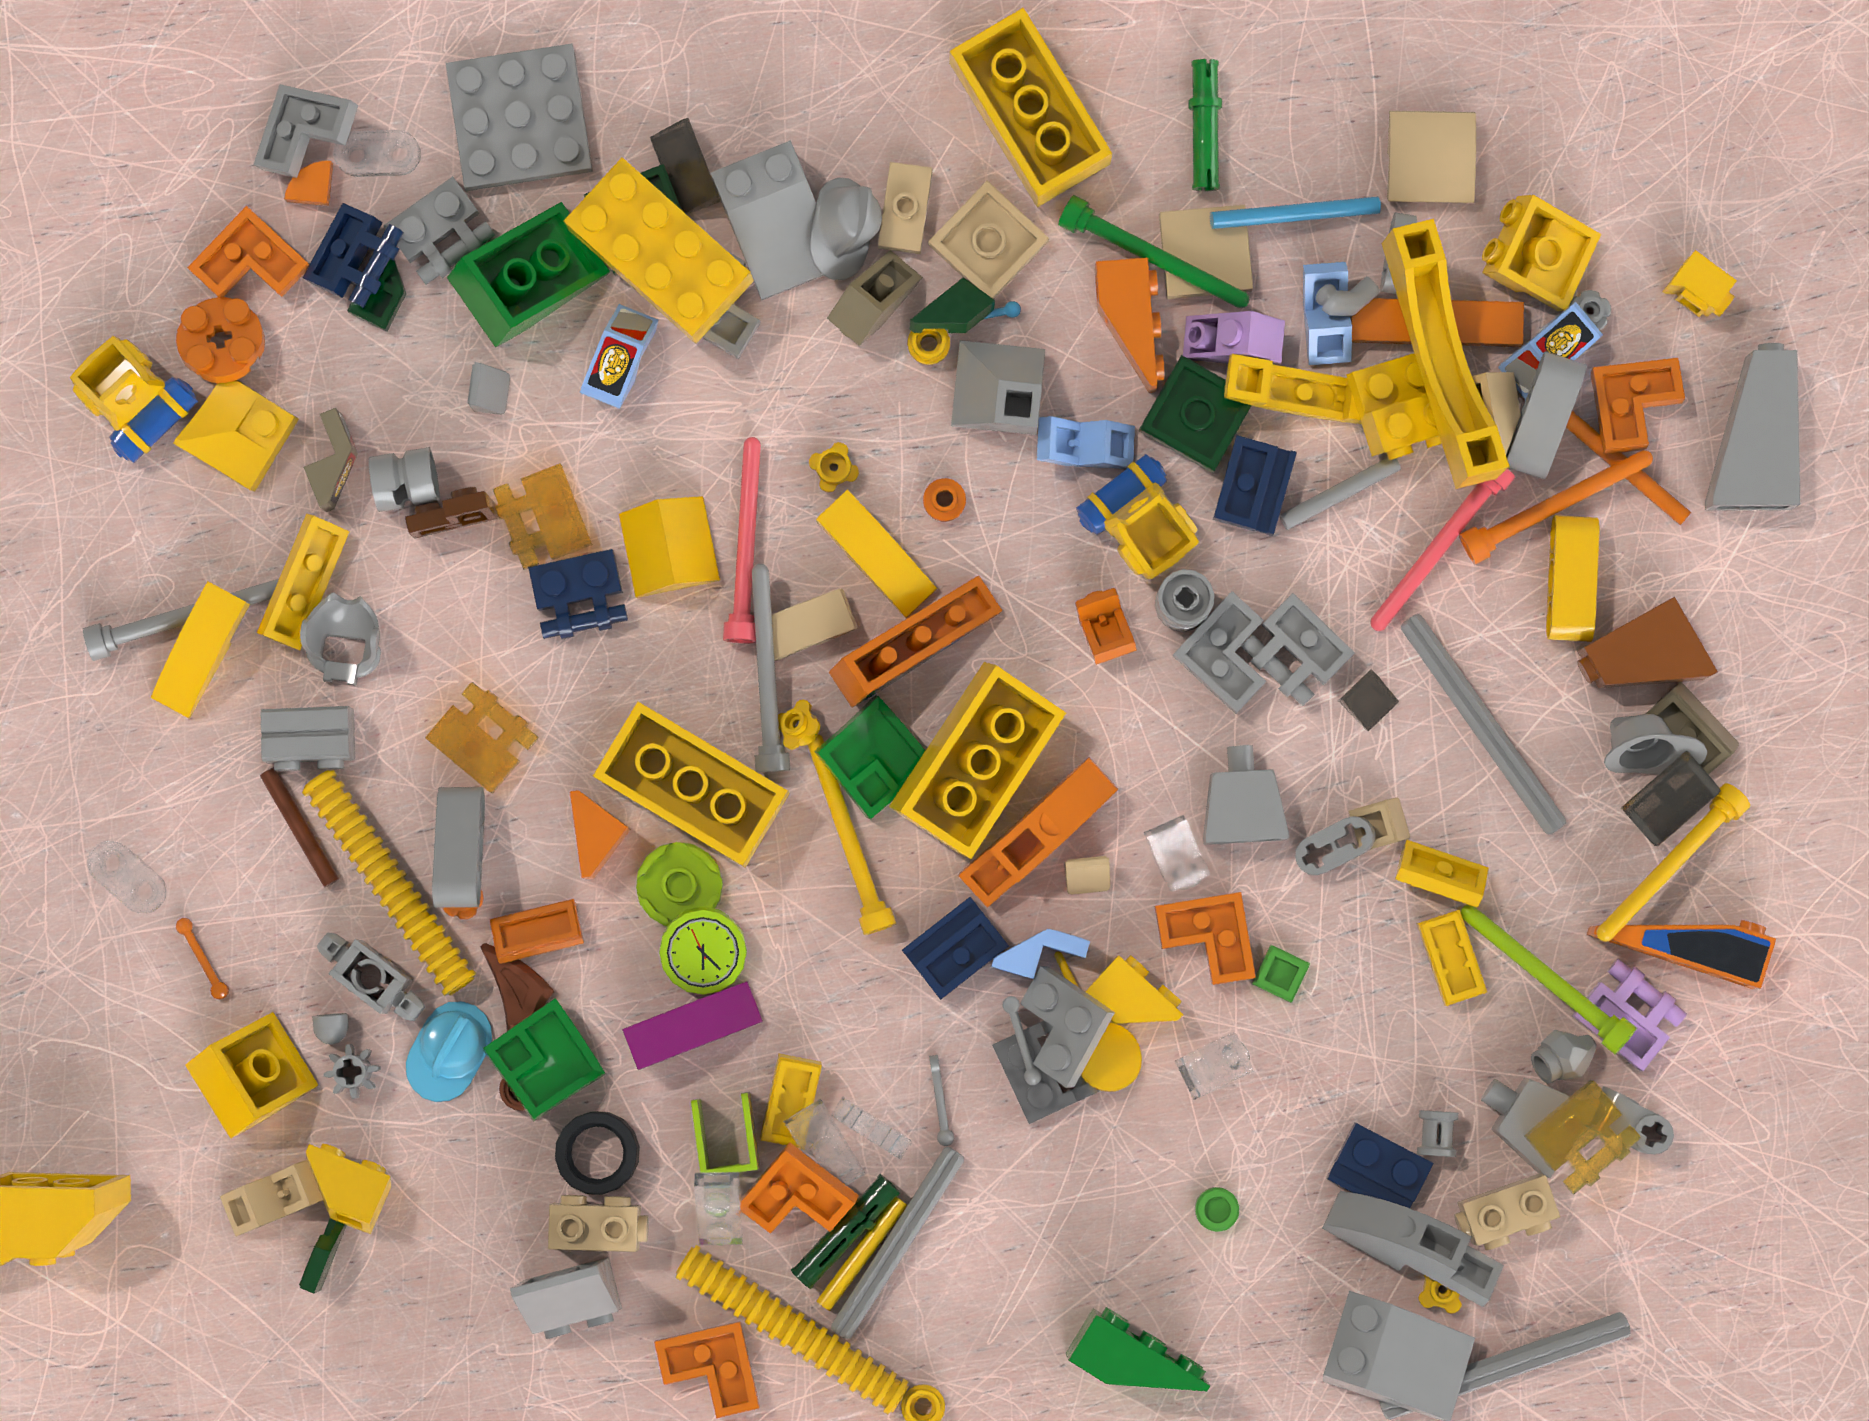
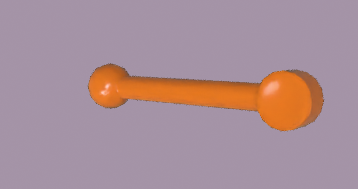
M179 919L176 923V930L179 934L185 936L212 985L211 995L215 999H224L229 994V987L217 978L192 932L193 924L190 919Z

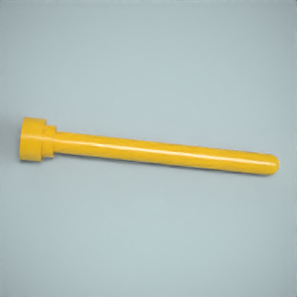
M818 734L816 739L807 746L863 908L860 909L862 917L858 920L863 934L869 935L890 928L897 923L891 907L886 908L885 902L879 901L839 782L814 752L824 743L823 737Z
M1724 783L1712 795L1713 802L1709 805L1710 811L1598 927L1597 937L1601 941H1610L1723 822L1729 823L1731 820H1738L1750 808L1749 800L1738 788L1729 783Z

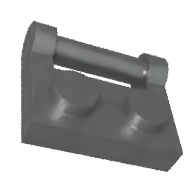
M1045 1021L1024 1030L1033 1063L1041 1050V1045L1037 1038L1050 1033L1053 1026ZM1016 1034L992 1045L1029 1124L1100 1091L1090 1086L1080 1076L1073 1089L1062 1093L1058 1082L1039 1068L1037 1069L1041 1072V1081L1036 1085H1030L1024 1079L1026 1067Z

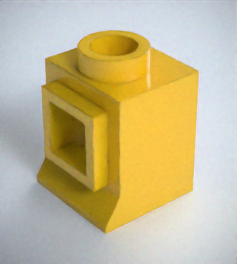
M1695 250L1685 260L1662 292L1665 294H1676L1677 298L1675 300L1698 317L1701 315L1708 317L1712 312L1720 317L1735 298L1729 291L1737 280Z

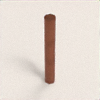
M274 767L263 772L260 778L324 888L332 885L339 880V877L278 772L274 771Z

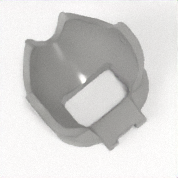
M331 593L313 609L307 619L302 621L300 631L301 644L306 650L307 658L311 665L324 673V682L332 683L333 680L356 686L358 678L370 674L380 662L381 649L378 646L380 638L378 620L372 608L361 596L354 600H346L335 593ZM332 636L366 641L363 659L360 664L340 663L323 659L326 638Z

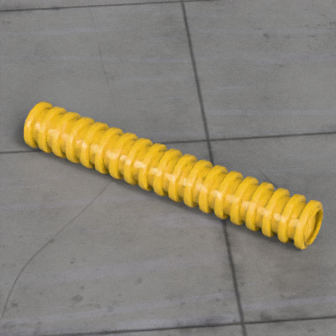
M327 770L319 774L304 786L303 795L312 798L310 805L313 808H319L320 811L317 814L319 818H326L328 821L325 824L326 828L335 831L333 838L336 841H342L341 849L343 852L349 851L351 855L348 859L351 863L356 862L358 864L356 870L359 874H365L364 882L366 885L372 884L374 888L371 892L374 896L379 895L381 897L380 905L388 907L387 915L389 918L395 917L397 920L395 923L396 928H402L405 932L403 938L405 940L410 939L413 943L410 946L412 951L418 950L421 954L418 957L419 961L428 964L426 971L429 974H435V984H442L444 987L441 991L444 996H451L475 979L476 972L474 969L468 970L466 967L469 963L467 959H461L459 957L460 949L452 947L453 939L451 936L445 937L443 934L445 931L444 926H438L435 922L438 919L435 914L430 915L427 911L430 908L428 903L422 904L420 901L421 893L412 890L414 883L405 880L404 877L407 873L403 869L398 870L396 867L399 864L397 859L391 860L389 857L390 849L382 847L383 839L380 836L375 837L373 834L376 831L374 826L366 824L367 816L365 814L360 815L358 812L360 806L357 803L352 804L350 801L353 797L351 793H345L342 790L345 787L344 783L335 780L337 773L334 770Z
M695 1245L694 1248L691 1247L675 1272L677 1273L676 1279L679 1281L682 1278L688 1280L687 1286L690 1288L694 1285L700 1288L698 1293L701 1295L708 1293L711 1295L710 1301L715 1303L719 1300L723 1303L722 1308L724 1310L728 1308L733 1309L735 1317L738 1318L742 1315L746 1318L745 1323L750 1325L753 1322L757 1325L756 1330L760 1333L763 1329L767 1331L769 1339L778 1338L781 1340L780 1346L785 1347L787 1344L792 1347L791 1353L794 1355L799 1352L804 1355L802 1360L805 1362L809 1360L815 1362L814 1368L817 1370L823 1367L827 1370L826 1375L828 1377L832 1375L837 1376L839 1384L842 1385L846 1382L850 1385V1391L854 1392L857 1389L861 1392L860 1397L865 1400L869 1397L873 1400V1406L877 1407L880 1404L885 1407L884 1413L887 1415L890 1412L893 1413L909 1387L908 1380L905 1378L902 1381L896 1378L897 1373L894 1371L890 1374L884 1371L885 1365L882 1363L876 1366L873 1364L874 1358L871 1356L867 1359L861 1356L862 1351L860 1349L853 1351L850 1349L851 1344L847 1341L842 1344L838 1341V1335L834 1334L831 1337L827 1334L828 1329L826 1327L817 1328L815 1320L811 1319L808 1322L804 1319L805 1314L801 1311L796 1314L792 1311L793 1306L790 1304L786 1307L780 1304L781 1298L776 1297L775 1300L769 1297L770 1291L767 1289L763 1292L758 1290L759 1284L753 1282L752 1285L746 1282L747 1277L743 1274L738 1277L734 1274L736 1270L732 1267L727 1270L723 1267L724 1262L722 1260L713 1261L711 1259L713 1255L709 1252L706 1255L701 1253L700 1246Z

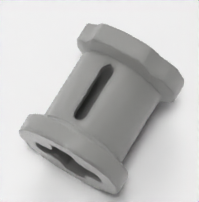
M1419 1110V1117L1423 1119L1422 1146L1417 1147V1154L1456 1157L1457 1150L1452 1148L1454 1121L1458 1120L1459 1113ZM1439 1123L1438 1143H1436L1437 1124Z

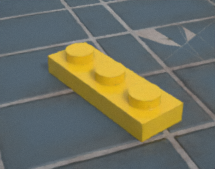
M306 513L257 630L258 634L293 649L301 650L300 631L302 621L307 619L313 609L321 602L350 531Z

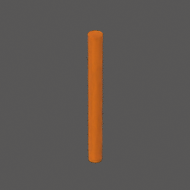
M1574 411L1571 412L1566 428L1605 462L1612 466L1627 458L1622 452L1603 454L1600 434ZM1643 470L1625 478L1679 525L1691 514L1690 510Z

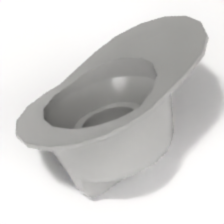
M838 177L828 181L819 192L810 235V254L813 264L819 272L829 279L845 280L850 278L864 264L870 240L879 231L882 222L881 208L878 200L873 196L871 188L860 186L849 178Z
M1655 714L1617 717L1610 724L1612 749L1606 755L1604 764L1608 770L1615 773L1636 772L1674 775L1698 767L1705 760L1707 749L1704 743L1696 738L1672 734L1664 720Z

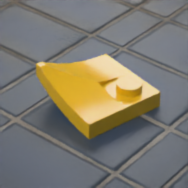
M239 380L217 383L195 416L175 438L173 444L255 492L299 418Z

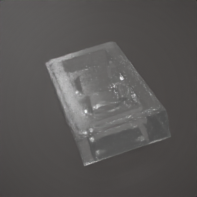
M821 1099L783 1121L800 1150L846 1186L866 1174Z

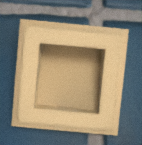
M1398 797L1348 811L1350 817H1363L1374 827L1376 835L1371 849L1410 838L1402 805ZM1353 827L1360 848L1362 846L1361 838L1366 835L1364 828L1355 829Z
M1106 856L1068 859L1064 863L1068 894L1103 892L1110 889L1109 858Z

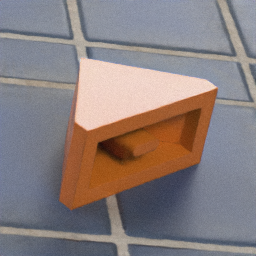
M579 790L570 791L581 878L592 879L595 878L631 829Z

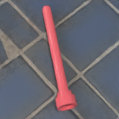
M755 437L747 438L743 447L733 614H729L728 622H724L723 641L731 643H756L754 615H750L761 443Z
M1506 469L1497 479L1478 483L1371 618L1370 624L1374 630L1382 631L1388 626L1491 494L1496 495L1500 490L1505 491L1515 479V475L1509 469Z

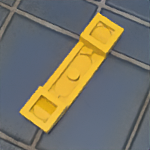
M1237 354L1229 355L1224 398L1283 413L1361 424L1347 378L1274 365L1273 361Z

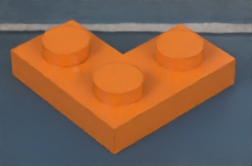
M245 206L187 268L219 298L224 297L250 269L278 295L283 297L305 274L310 264L250 208Z
M1679 358L1593 367L1590 372L1603 454L1646 450L1649 442L1643 408L1682 404L1685 400Z
M1241 892L1154 906L1161 949L1204 942L1212 985L1256 978Z
M789 1142L740 1199L736 1208L770 1234L795 1206L831 1232L856 1203L859 1195Z
M741 1321L655 1340L654 1343L663 1384L667 1385L707 1375L716 1419L760 1408Z

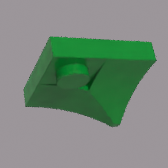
M875 695L814 752L865 817L872 819L894 800L926 750L885 702Z
M556 998L483 1048L486 1056L533 1122L605 1075L600 1063Z

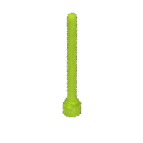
M1471 905L1462 907L1461 915L1464 921L1599 1030L1597 1035L1603 1039L1601 1044L1614 1055L1622 1049L1635 1033L1637 1027L1625 1017L1619 1019L1615 1015L1612 1017L1608 1016L1476 907Z

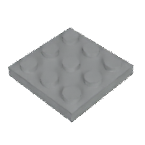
M572 43L446 63L463 183L466 191L593 172L576 58Z

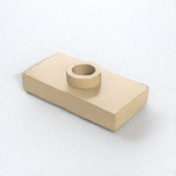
M890 162L878 249L921 254L932 178L931 167Z

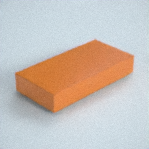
M574 899L489 919L496 956L500 964L584 943L578 909Z

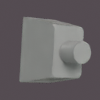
M1253 745L1227 747L1228 772L1212 773L1209 779L1203 845L1289 839V831L1274 770H1254Z
M1527 1078L1521 1081L1516 1091L1494 1079L1481 1098L1482 1102L1501 1113L1493 1125L1492 1131L1537 1173L1546 1175L1547 1178L1552 1177L1595 1110L1593 1106Z

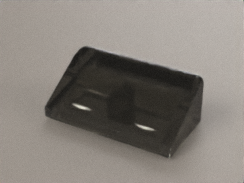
M688 117L650 137L660 165L664 164L680 208L686 215L720 202L718 192Z
M1686 751L1624 804L1621 809L1654 846H1659L1717 796L1721 790L1693 756Z

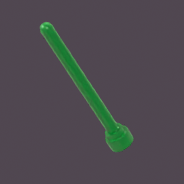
M1073 195L1065 206L1058 223L1062 228L1072 233H1075L1077 230L1084 233L1087 230L1140 258H1148L1149 263L1237 308H1245L1249 304L1250 299L1246 292L1094 215L1095 210L1089 207L1090 203Z

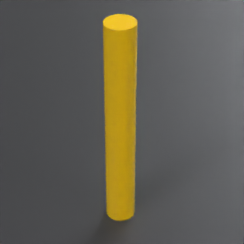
M896 1196L882 1211L875 1221L876 1225L871 1230H868L816 1300L817 1303L831 1311L908 1206L904 1201Z

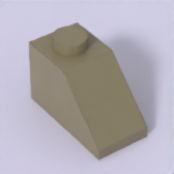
M890 250L849 284L827 319L839 328L842 334L860 346L881 328L923 277Z

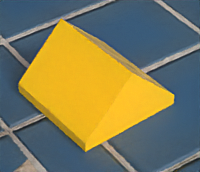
M703 496L656 499L619 513L636 598L720 581Z

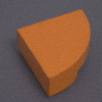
M319 161L302 168L299 171L298 177H293L288 184L284 200L290 203L329 206L333 173L332 161Z

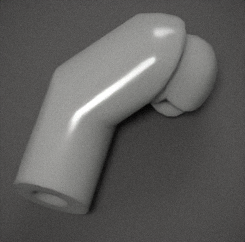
M1366 276L1350 291H1337L1332 284L1324 285L1316 294V302L1323 306L1322 311L1328 315L1350 317L1357 314L1381 291L1376 283Z

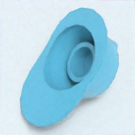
M463 1001L448 1002L436 1008L427 1018L406 1060L407 1079L412 1089L422 1098L434 1102L450 1101L461 1095L471 1084L486 1057L483 1048L492 1042L491 1025L486 1015L479 1008Z

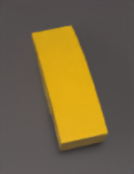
M848 489L816 518L817 524L905 618L937 590L936 586Z
M207 581L169 654L150 698L190 719L231 646L230 640L250 604Z

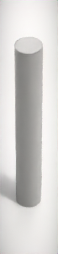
M1387 457L1280 514V519L1284 527L1289 530L1401 470L1400 464L1396 458L1389 460Z

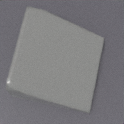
M475 362L472 365L467 403L474 412L498 415L506 412L510 383L509 373L482 363Z

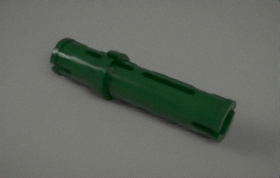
M879 1174L877 1179L856 1200V1203L831 1232L827 1231L795 1267H792L791 1271L796 1278L806 1287L812 1289L814 1284L842 1256L866 1228L871 1230L876 1225L874 1220L900 1194L899 1190L886 1177Z

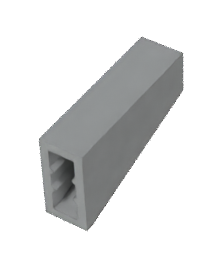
M1764 343L1759 344L1758 350H1753L1745 357L1705 499V510H1792L1800 505L1797 350H1784V344Z

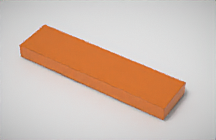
M1374 298L1357 314L1350 316L1352 343L1412 344L1398 299ZM1451 300L1462 346L1522 347L1524 302Z

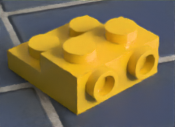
M1535 195L1517 196L1515 200L1508 201L1501 211L1499 219L1504 226L1498 239L1493 238L1484 248L1482 260L1486 262L1482 273L1514 292H1525L1558 312L1564 311L1571 303L1601 234Z
M1415 353L1346 374L1372 457L1387 453L1389 460L1414 453L1411 444L1424 440L1427 448L1442 444Z

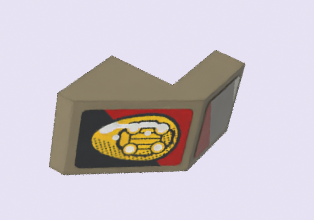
M336 408L320 414L335 454L303 467L318 505L325 512L335 508L358 455L344 417Z

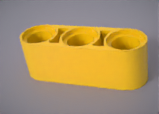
M1554 515L1552 518L1546 615V636L1549 640L1592 642L1596 622L1600 531L1599 519L1597 517Z

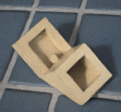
M308 1160L296 1163L220 1196L236 1237L323 1201Z

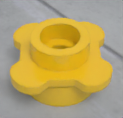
M834 443L830 449L823 451L821 454L814 453L809 459V466L817 472L820 478L819 486L824 492H833L837 485L845 481L854 482L858 478L859 469L851 463L848 457V447L844 443ZM837 464L838 469L831 471L830 465Z
M799 700L793 709L788 710L786 713L778 714L779 730H781L784 736L783 745L788 749L794 750L799 746L808 745L818 736L820 722L811 713L812 705L807 700Z
M1423 1274L1425 1278L1423 1291L1418 1296L1420 1304L1425 1308H1431L1432 1306L1441 1307L1450 1314L1458 1312L1462 1305L1459 1300L1460 1294L1446 1287L1445 1293H1440L1438 1288L1442 1284Z

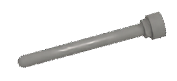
M757 564L752 569V587L763 746H758L759 755H754L755 771L790 770L789 753H785L784 745H780L769 570L764 564Z
M279 579L232 592L231 594L250 605L271 599ZM195 604L112 628L110 625L102 627L101 623L83 628L85 644L91 659L96 661L111 656V651L117 650V645L184 625Z

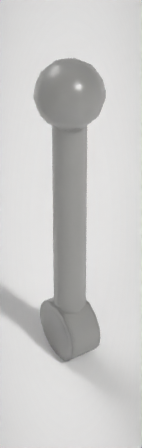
M1009 996L1005 998L1002 1005L1004 1011L1010 1014L1026 1067L1024 1079L1028 1084L1036 1085L1041 1081V1072L1033 1065L1018 1014L1020 1002L1016 997Z
M932 1055L929 1058L940 1126L937 1140L940 1145L949 1146L954 1141V1134L948 1127L938 1055Z

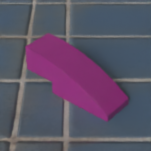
M748 981L626 1027L622 1031L638 1070H641L759 1024L763 1020Z

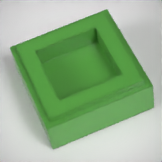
M1270 945L1252 984L1292 1003L1310 963Z

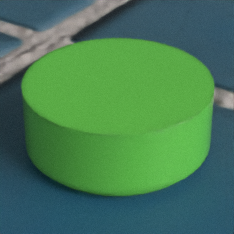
M1212 1187L1206 1189L1198 1196L1195 1203V1215L1199 1223L1206 1229L1215 1232L1225 1231L1232 1227L1238 1219L1239 1204L1230 1191L1221 1187Z

